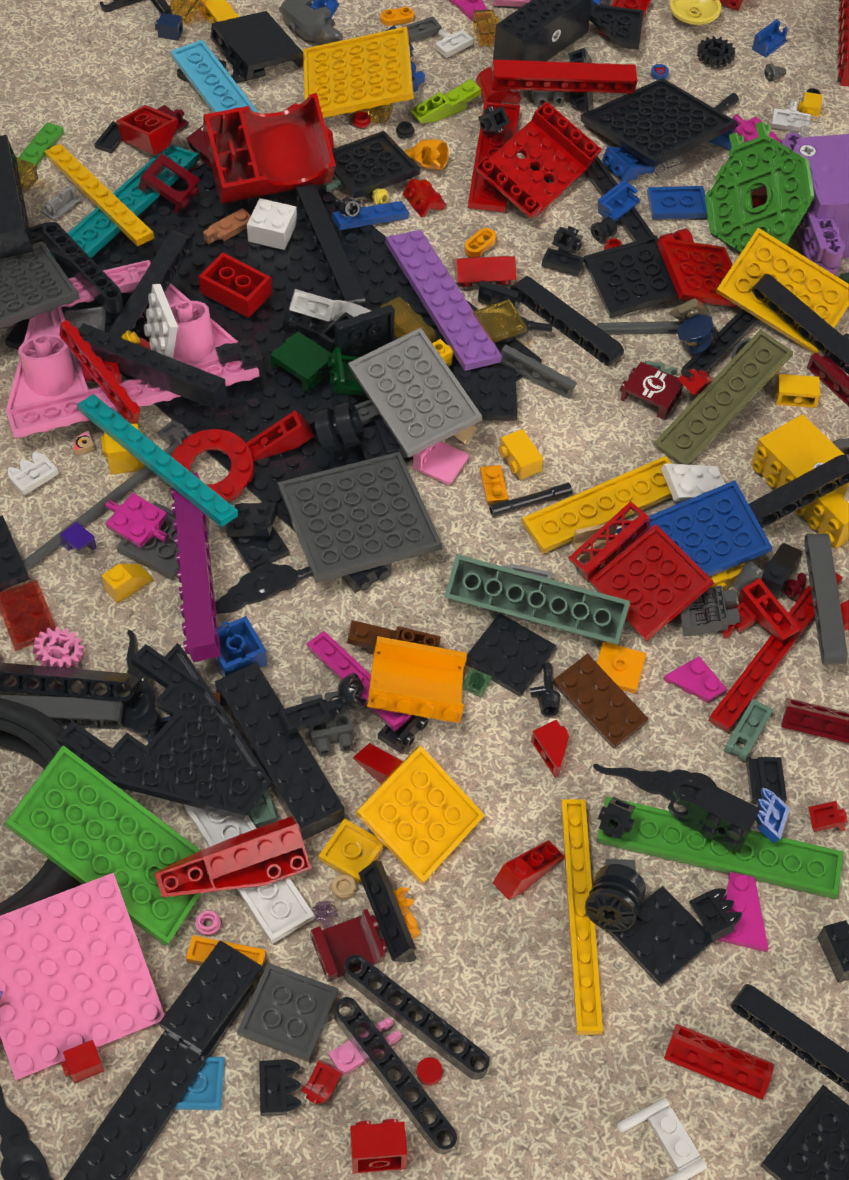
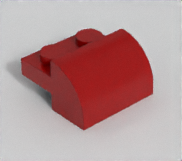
M491 67L479 73L476 83L481 88L483 103L484 101L502 103L504 101L519 104L521 97L518 90L492 89Z

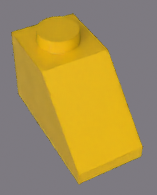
M119 563L101 575L104 590L116 603L124 600L153 580L140 564Z

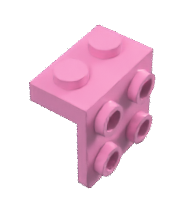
M441 441L413 455V469L449 485L463 468L469 455Z

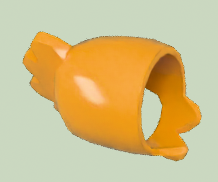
M438 139L421 140L412 148L405 150V153L410 158H413L418 166L433 170L443 169L447 164L449 156L447 143Z

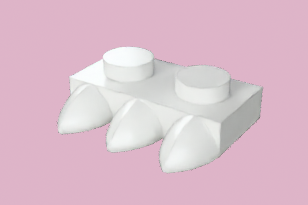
M32 453L34 463L28 460H20L22 471L14 467H8V476L12 485L23 496L59 474L55 465L41 453Z

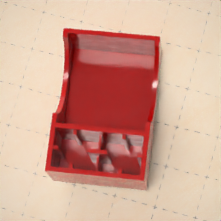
M317 93L309 94L304 102L293 108L276 113H256L249 106L204 114L203 136L221 204L294 190L295 187L312 183L319 185L332 182L336 164Z

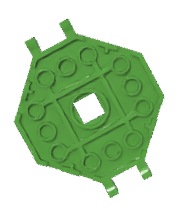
M763 121L755 124L758 138L744 143L743 135L738 136L736 132L729 135L732 146L728 154L730 157L725 166H721L715 177L716 182L705 195L710 233L740 252L743 251L757 228L787 245L814 199L809 160L769 137L771 132L770 125H765ZM766 186L768 198L766 203L753 208L751 191Z

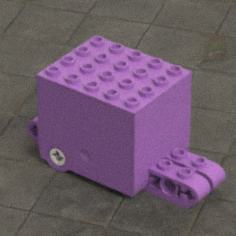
M788 133L780 143L809 160L814 190V199L794 232L803 256L836 276L841 258L849 257V134L802 138L797 133Z

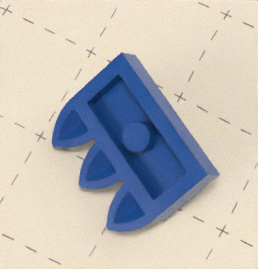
M762 788V799L757 800L760 812L756 819L758 823L756 828L771 842L775 843L781 839L790 808L772 791Z

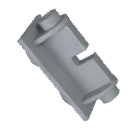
M67 186L59 193V197L56 195L50 201L45 202L41 212L55 221L82 199L75 195L76 188L74 186Z

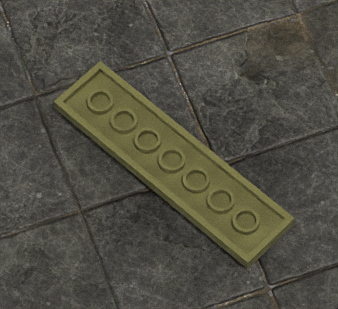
M760 329L654 442V446L676 463L691 465L793 356V351Z

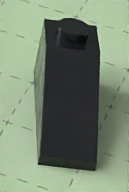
M783 542L761 577L762 582L776 599H778L802 554L801 550Z

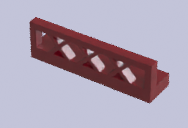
M817 352L812 354L807 369L816 377H819V380L849 407V376L827 356L821 357Z
M786 698L781 727L849 743V712Z

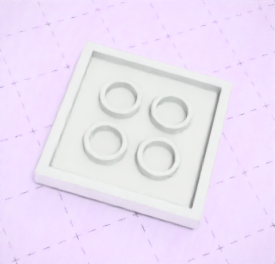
M152 284V291L148 295L150 305L149 309L146 310L147 324L144 325V333L146 337H149L151 350L173 358L178 325L161 284Z

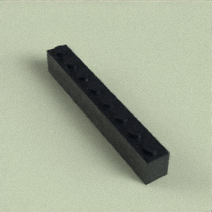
M83 323L78 328L80 336L90 344L95 355L99 356L102 361L118 363L119 371L214 410H217L227 397L226 383L222 377Z

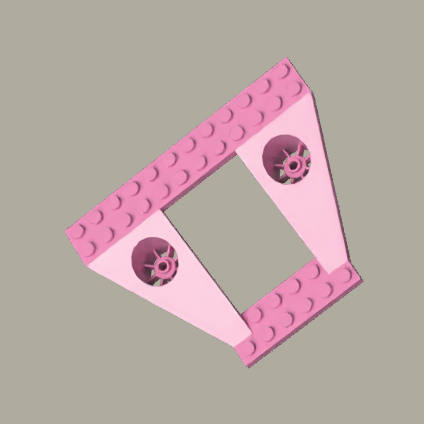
M149 260L104 270V272L120 288L121 293H130L135 290L151 263ZM75 277L69 278V280L77 290L80 299L75 300L71 304L56 307L50 312H43L30 319L24 343L19 347L20 359L6 408L14 438L27 437L38 432H47L57 427H67L81 421H90L77 410V403L93 394L115 412H119L100 387L88 390L77 357L59 336L60 323L65 321L61 307H71L77 303L95 300ZM170 284L164 294L178 325L173 359L224 378L226 386L260 377L258 368L244 370L240 360L224 364L219 363L215 347L225 343H237L238 341L210 318L209 307L205 303L190 301ZM137 378L122 381L119 384L126 389L130 399L136 402L139 407L150 406L153 403L170 401L173 398L180 397L177 394Z

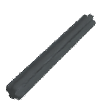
M684 321L597 323V326L608 335L677 333V329Z

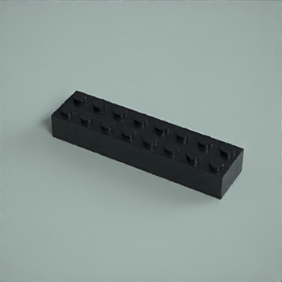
M257 662L216 680V693H220L224 709L272 781L270 787L287 817L292 816L297 822L302 840L304 841L344 820V806L299 732L287 735L278 718V712L283 710L284 707Z

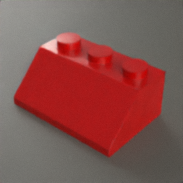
M147 105L116 121L122 141L152 155H158L169 147L179 123L178 118Z
M515 256L453 259L456 283H461V287L473 286L472 282H481L482 280L490 283L492 281H499L500 285L511 284V280H516Z

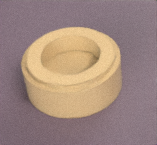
M348 875L335 877L331 884L332 894L339 900L352 898L356 892L355 880Z

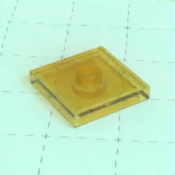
M510 300L473 311L474 316L493 343L527 331V326Z

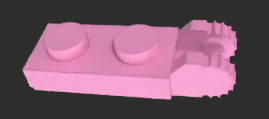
M387 1018L375 1027L382 1033L391 1028L394 1022L391 1018ZM365 1030L357 1036L360 1038H365L369 1035V1033L367 1030ZM397 1031L387 1036L385 1040L391 1046L403 1036L400 1031ZM350 1040L328 1053L333 1065L343 1071L341 1078L367 1063ZM379 1048L371 1051L374 1058L383 1053Z

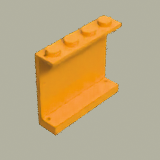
M377 636L373 653L367 707L460 723L464 708L461 700L463 670L467 653Z

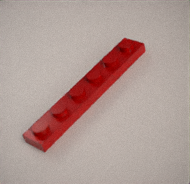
M68 320L61 322L59 336L68 345L69 349L122 416L130 424L138 423L140 416L138 404L130 399L126 389L118 384L114 374L106 369L102 359L95 355L90 344L80 336L78 329L72 326Z

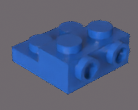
M607 147L602 158L603 164L621 180H637L639 174L653 173L655 167L650 166L622 147Z

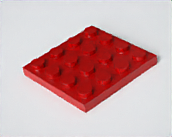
M660 238L658 240V248L680 300L690 301L696 298L701 303L738 307L716 293L717 288L733 266L725 247Z
M657 524L589 580L599 593L630 601L626 621L645 641L649 640L714 585L713 580Z

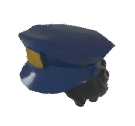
M697 314L686 319L677 329L679 340L684 341V347L690 353L698 354L705 351L709 346L717 344L716 340H718L719 332L714 326L711 316Z

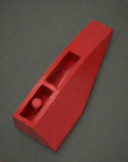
M290 816L203 849L154 874L161 896L169 897L265 886L309 870L311 866L298 824Z

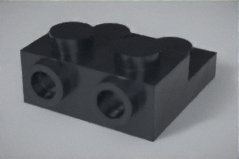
M383 419L375 420L374 426L363 428L364 443L360 444L359 448L364 460L400 452L403 459L407 458V455Z

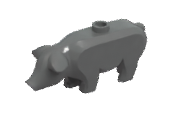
M285 0L279 7L283 21L288 25L292 33L296 32L303 39L313 41L317 46L343 40L342 33L333 27L336 25L331 17L325 19L331 15L330 10L326 6L314 10L310 7L314 0Z

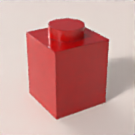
M94 1040L63 1051L65 1061L61 1062L66 1077H72L74 1083L104 1072Z

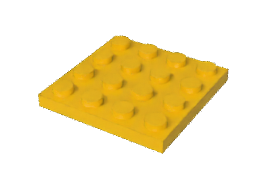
M421 745L416 747L354 812L419 883H424L485 816Z

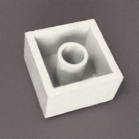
M259 198L247 223L248 242L285 250L297 225L296 207Z

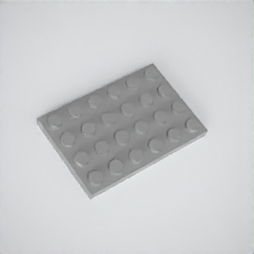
M422 328L348 363L349 369L408 458L482 421L481 413Z

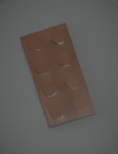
M588 653L553 679V684L613 749L648 723L649 718Z

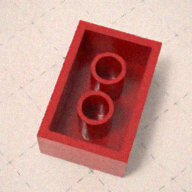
M223 252L199 275L200 293L248 318L272 294L270 276Z

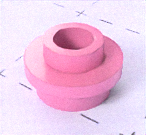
M204 911L196 918V929L202 935H213L220 929V917L213 911ZM206 921L213 922L210 927H205L204 923Z

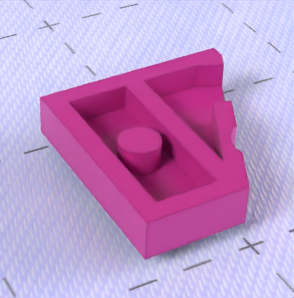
M700 656L664 676L665 682L669 684L672 682L682 687V691L696 695L698 699L706 703L715 700L727 691V688Z

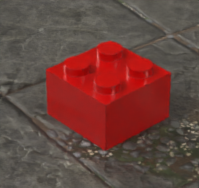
M386 1119L378 1124H371L370 1121H359L355 1125L350 1126L352 1174L406 1169L407 1144L405 1121L398 1122V1119Z

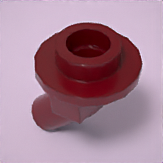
M799 573L797 580L789 579L786 581L785 593L792 600H798L802 595V590H804L806 583V574Z

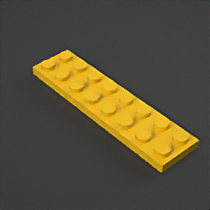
M667 456L659 458L522 517L521 524L542 554L572 542L575 530L606 524L630 501L641 510H644L672 498L661 470L664 464L672 463ZM630 510L625 514V518L635 514V512Z

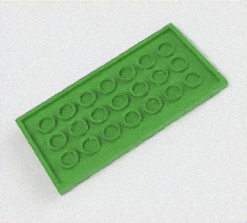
M62 746L3 824L81 884L114 873L130 920L164 946L170 943L201 894L161 896L154 873L201 850L65 746Z

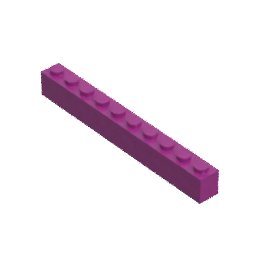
M198 472L192 473L198 479H200ZM171 487V496L175 502L172 504V511L174 516H176V519L173 520V526L177 533L174 540L176 548L179 549V553H176V560L178 566H180V570H177L179 582L182 583V587H179V595L183 601V605H180L182 617L185 618V622L182 623V630L184 636H186L183 646L185 653L190 654L193 662L221 656L207 516Z

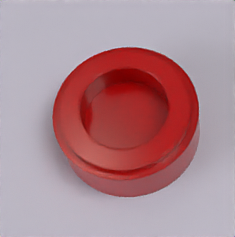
M427 1057L418 1063L416 1075L422 1084L432 1086L441 1080L443 1068L437 1059Z

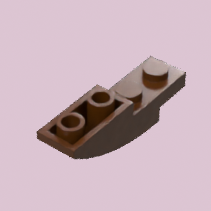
M351 620L347 644L367 648L366 653L373 654L377 636L440 647L441 636L397 626L396 630Z

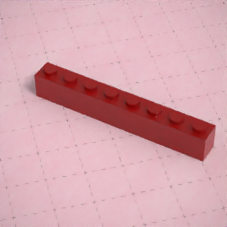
M493 60L490 72L492 89L634 94L638 82L636 65Z

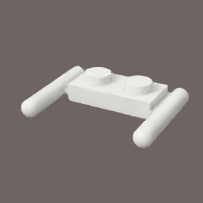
M666 1098L659 1100L617 1124L618 1131L623 1133L648 1120L659 1142L676 1170H678L677 1173L664 1180H688L707 1169L704 1160L701 1159L698 1150L677 1115L670 1108Z

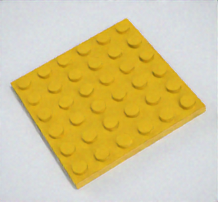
M407 26L303 49L305 100L309 94L317 93L323 118L414 99Z

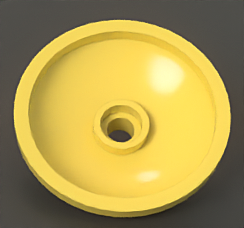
M670 0L669 8L671 13L684 23L704 25L719 17L721 3L719 0Z

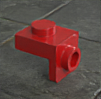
M318 1060L307 1085H304L301 1091L307 1094L306 1099L315 1104L326 1103L330 1101L343 1071L323 1060Z

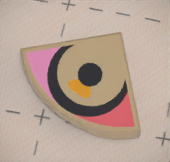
M88 430L81 433L73 443L75 456L95 450Z

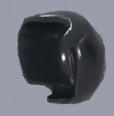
M352 672L340 680L337 688L338 696L344 706L349 709L361 710L365 707L364 703L367 700L360 698V694L364 691V686L358 675Z

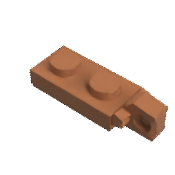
M242 208L212 224L203 232L204 241L211 244L218 239L225 241L247 229V223L251 215Z

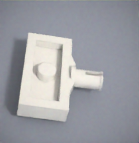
M442 29L438 32V35L443 39L435 43V49L445 58H448L473 45L474 39L464 30L448 34Z
M791 100L789 109H774L771 128L807 134L811 114L797 111L798 102L795 100L794 103V100Z

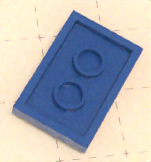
M703 186L648 187L647 189L652 219L708 218Z

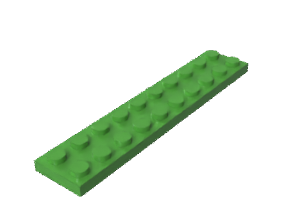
M606 796L604 804L605 807L608 806V803L612 799L611 797ZM629 801L625 802L636 806L631 817L635 821L630 833L625 832L622 838H611L605 835L601 829L598 832L596 843L729 874L733 872L754 877L757 881L836 899L839 893L843 851L783 837L773 843L761 832L751 830L741 852L738 853L726 849L721 843L713 839L703 837L699 832L675 818L670 811Z

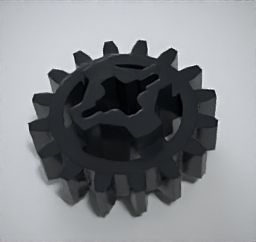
M715 36L712 39L706 37V40H701L700 44H698L697 57H699V61H704V65L709 63L710 67L714 65L717 68H720V65L726 67L727 63L731 64L732 60H734L736 48L733 47V43H728V39L722 40V37L716 39Z

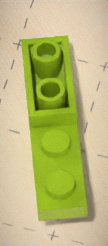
M469 79L444 95L438 92L410 109V112L420 123L441 120L467 109V103L482 94L481 88L472 79Z

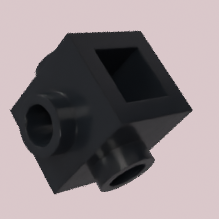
M493 106L483 110L484 114L478 117L480 127L484 130L485 134L492 132L495 135L503 131L502 127L510 124L503 106L495 109Z
M560 226L559 230L555 233L552 244L559 247L558 251L575 254L583 244V236L578 234L579 230L574 227L568 226V228Z
M613 797L608 806H603L598 816V820L601 821L599 829L603 830V833L611 838H622L625 832L630 833L635 820L631 817L636 806Z

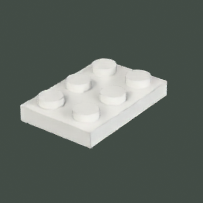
M664 464L661 468L674 502H684L725 485L718 466Z

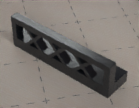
M375 860L358 873L392 961L413 962L417 959L414 950H416L415 944L382 861Z

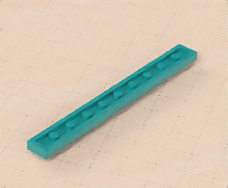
M93 394L77 403L78 411L220 527L238 517V510L96 395Z

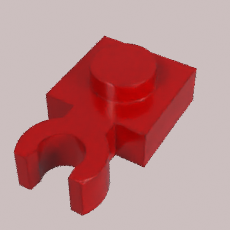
M744 602L735 607L739 611L740 623L728 625V630L722 633L724 639L729 638L734 629L740 633L757 622V616Z

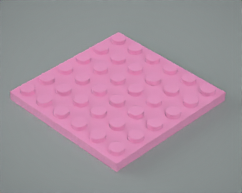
M114 873L0 916V990L3 991L0 999V1037L15 1080L64 1061L63 1051L94 1040L95 1046L99 1047L156 1024L164 1017L162 1006Z

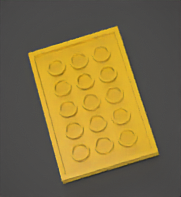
M757 228L717 288L716 293L813 354L818 353L819 350L761 302L752 293L751 288L764 274H769L835 328L849 306V284Z

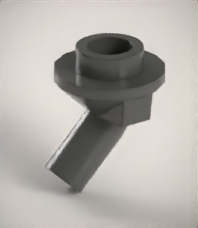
M773 63L767 64L764 69L765 77L771 81L779 78L780 74H786L785 68L775 67Z

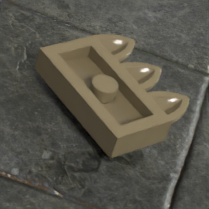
M696 298L669 312L670 315L679 321H685L697 314L710 315L708 307Z

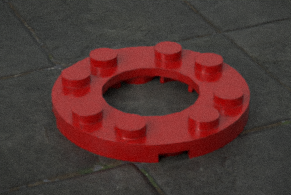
M209 429L192 434L182 441V445L176 447L171 456L191 472V464L202 452L219 450L227 454L231 460L229 474L218 483L206 485L228 503L243 493L244 488L251 482L254 474V461L248 445L239 436L226 430Z

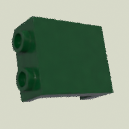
M297 331L292 337H288L279 348L273 350L271 353V367L276 369L281 366L302 380V389L309 392L331 373L328 366V357L332 353Z
M337 347L328 357V366L331 370L330 383L333 384L334 392L367 396L348 363L360 357L341 355L340 348Z

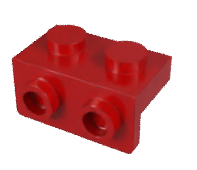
M411 179L403 192V196L420 217H425L429 209L443 210L446 206L442 196L433 189L429 181L424 179Z

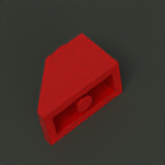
M557 719L533 730L531 743L555 778L560 774L569 739L567 729L561 726Z

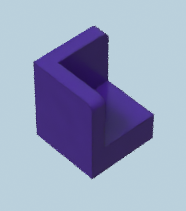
M77 521L60 534L62 545L68 551L72 548L80 551L86 545L92 550L97 548L95 537Z

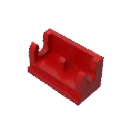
M690 369L694 377L690 376L687 378L681 375L678 378L693 395H699L714 379L705 371L699 370L698 373L694 369Z

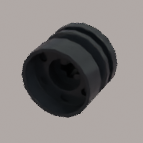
M608 864L601 867L595 876L592 889L585 903V911L588 918L600 928L612 932H622L630 929L636 921L639 907L645 895L646 885L644 879L635 870L621 864Z

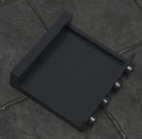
M267 11L212 23L210 39L246 81L253 79V73L256 69L293 61L298 67H301L303 59L302 50Z

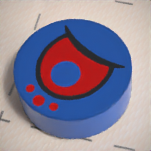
M663 64L652 66L651 77L653 79L668 78L669 69Z

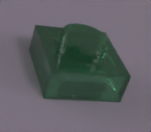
M471 668L462 683V690L482 698L491 682L492 676Z

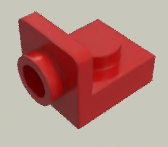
M837 801L808 807L814 832L836 827L840 831H846L844 824L848 822L845 808H840Z

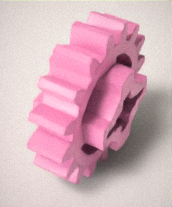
M56 627L55 631L47 628L46 634L40 632L39 637L35 638L33 654H36L35 661L41 660L40 666L47 665L60 668H71L73 666L76 668L78 662H81L84 646L81 645L82 639H75L76 633L69 634L68 628H65L63 631H60L59 627Z

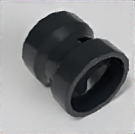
M606 217L601 222L592 224L590 230L592 236L598 242H601L607 236L610 237L616 234L617 226L611 217Z

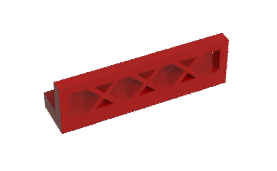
M630 501L568 557L569 561L581 571L582 578L589 583V580L621 554L650 527V517ZM630 510L638 515L634 520L625 521V514ZM612 526H622V531L619 534L609 535V529ZM597 540H606V546L603 549H593V543ZM581 554H591L590 560L585 565L577 560Z
M677 1023L664 1056L665 1060L762 1100L772 1078L774 1067L772 1062Z

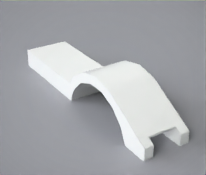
M297 289L294 290L289 306L291 311L328 322L335 321L345 312L355 317L371 311L351 302L331 300Z

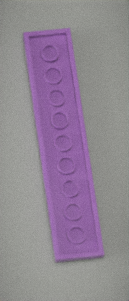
M422 230L386 237L385 244L445 341L452 348L463 370L467 371L500 363L502 355Z

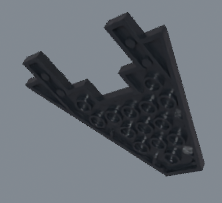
M178 643L165 657L145 644L131 659L130 664L166 688L156 699L154 706L172 717L147 746L129 733H126L111 748L74 721L57 738V743L65 746L119 788L242 820L272 783Z

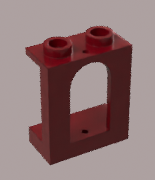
M161 153L141 176L138 188L143 192L148 187L152 188L176 204L174 213H177L181 208L185 209L191 196H196L200 189L198 187L200 179ZM166 167L183 178L188 183V189L182 192L176 191L157 177Z

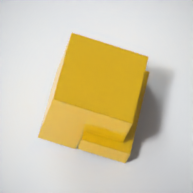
M138 423L131 424L138 429ZM104 432V436H101L103 456L108 459L110 475L135 472L144 467L140 460Z

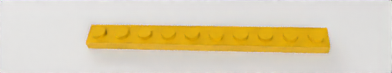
M62 144L54 145L44 151L48 160L137 246L154 239L153 231Z
M562 799L561 814L576 1035H602L603 1023L595 924L588 918L585 911V903L592 889L586 799Z

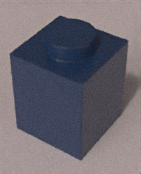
M161 13L159 20H156L155 23L158 38L179 41L183 32L182 16Z

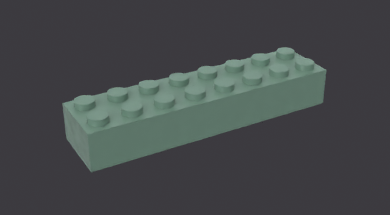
M456 554L444 596L449 600L618 646L630 606V601L459 554Z

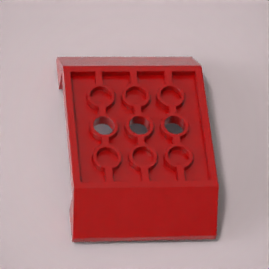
M546 101L534 112L532 120L490 158L485 156L474 166V169L529 218L538 217L588 169L602 149ZM521 153L525 158L520 159L516 154ZM535 165L538 167L539 170L534 171L530 168V166ZM548 177L552 179L553 182L547 183L544 180V178Z

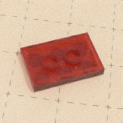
M38 580L0 592V612L15 651L34 645L35 638L39 637L40 632L46 634L47 628L55 631L56 626Z

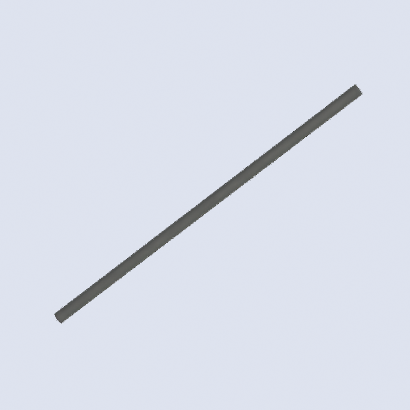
M175 442L165 452L172 456L178 444ZM146 465L23 560L26 571H29L62 545L60 534L76 521L85 527L108 509L105 507L108 500L111 499L113 502H117L154 472Z

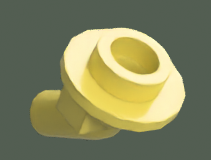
M375 189L372 192L375 205L388 202L387 190Z

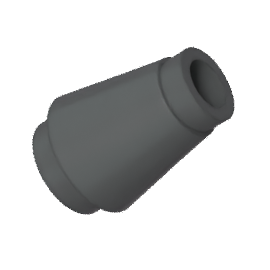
M750 561L744 565L732 586L740 593L743 587L759 578L762 579L761 576L764 572Z

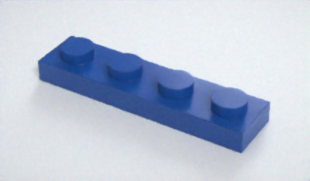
M402 201L360 207L359 213L353 217H345L339 211L332 212V220L339 230L409 218V211Z

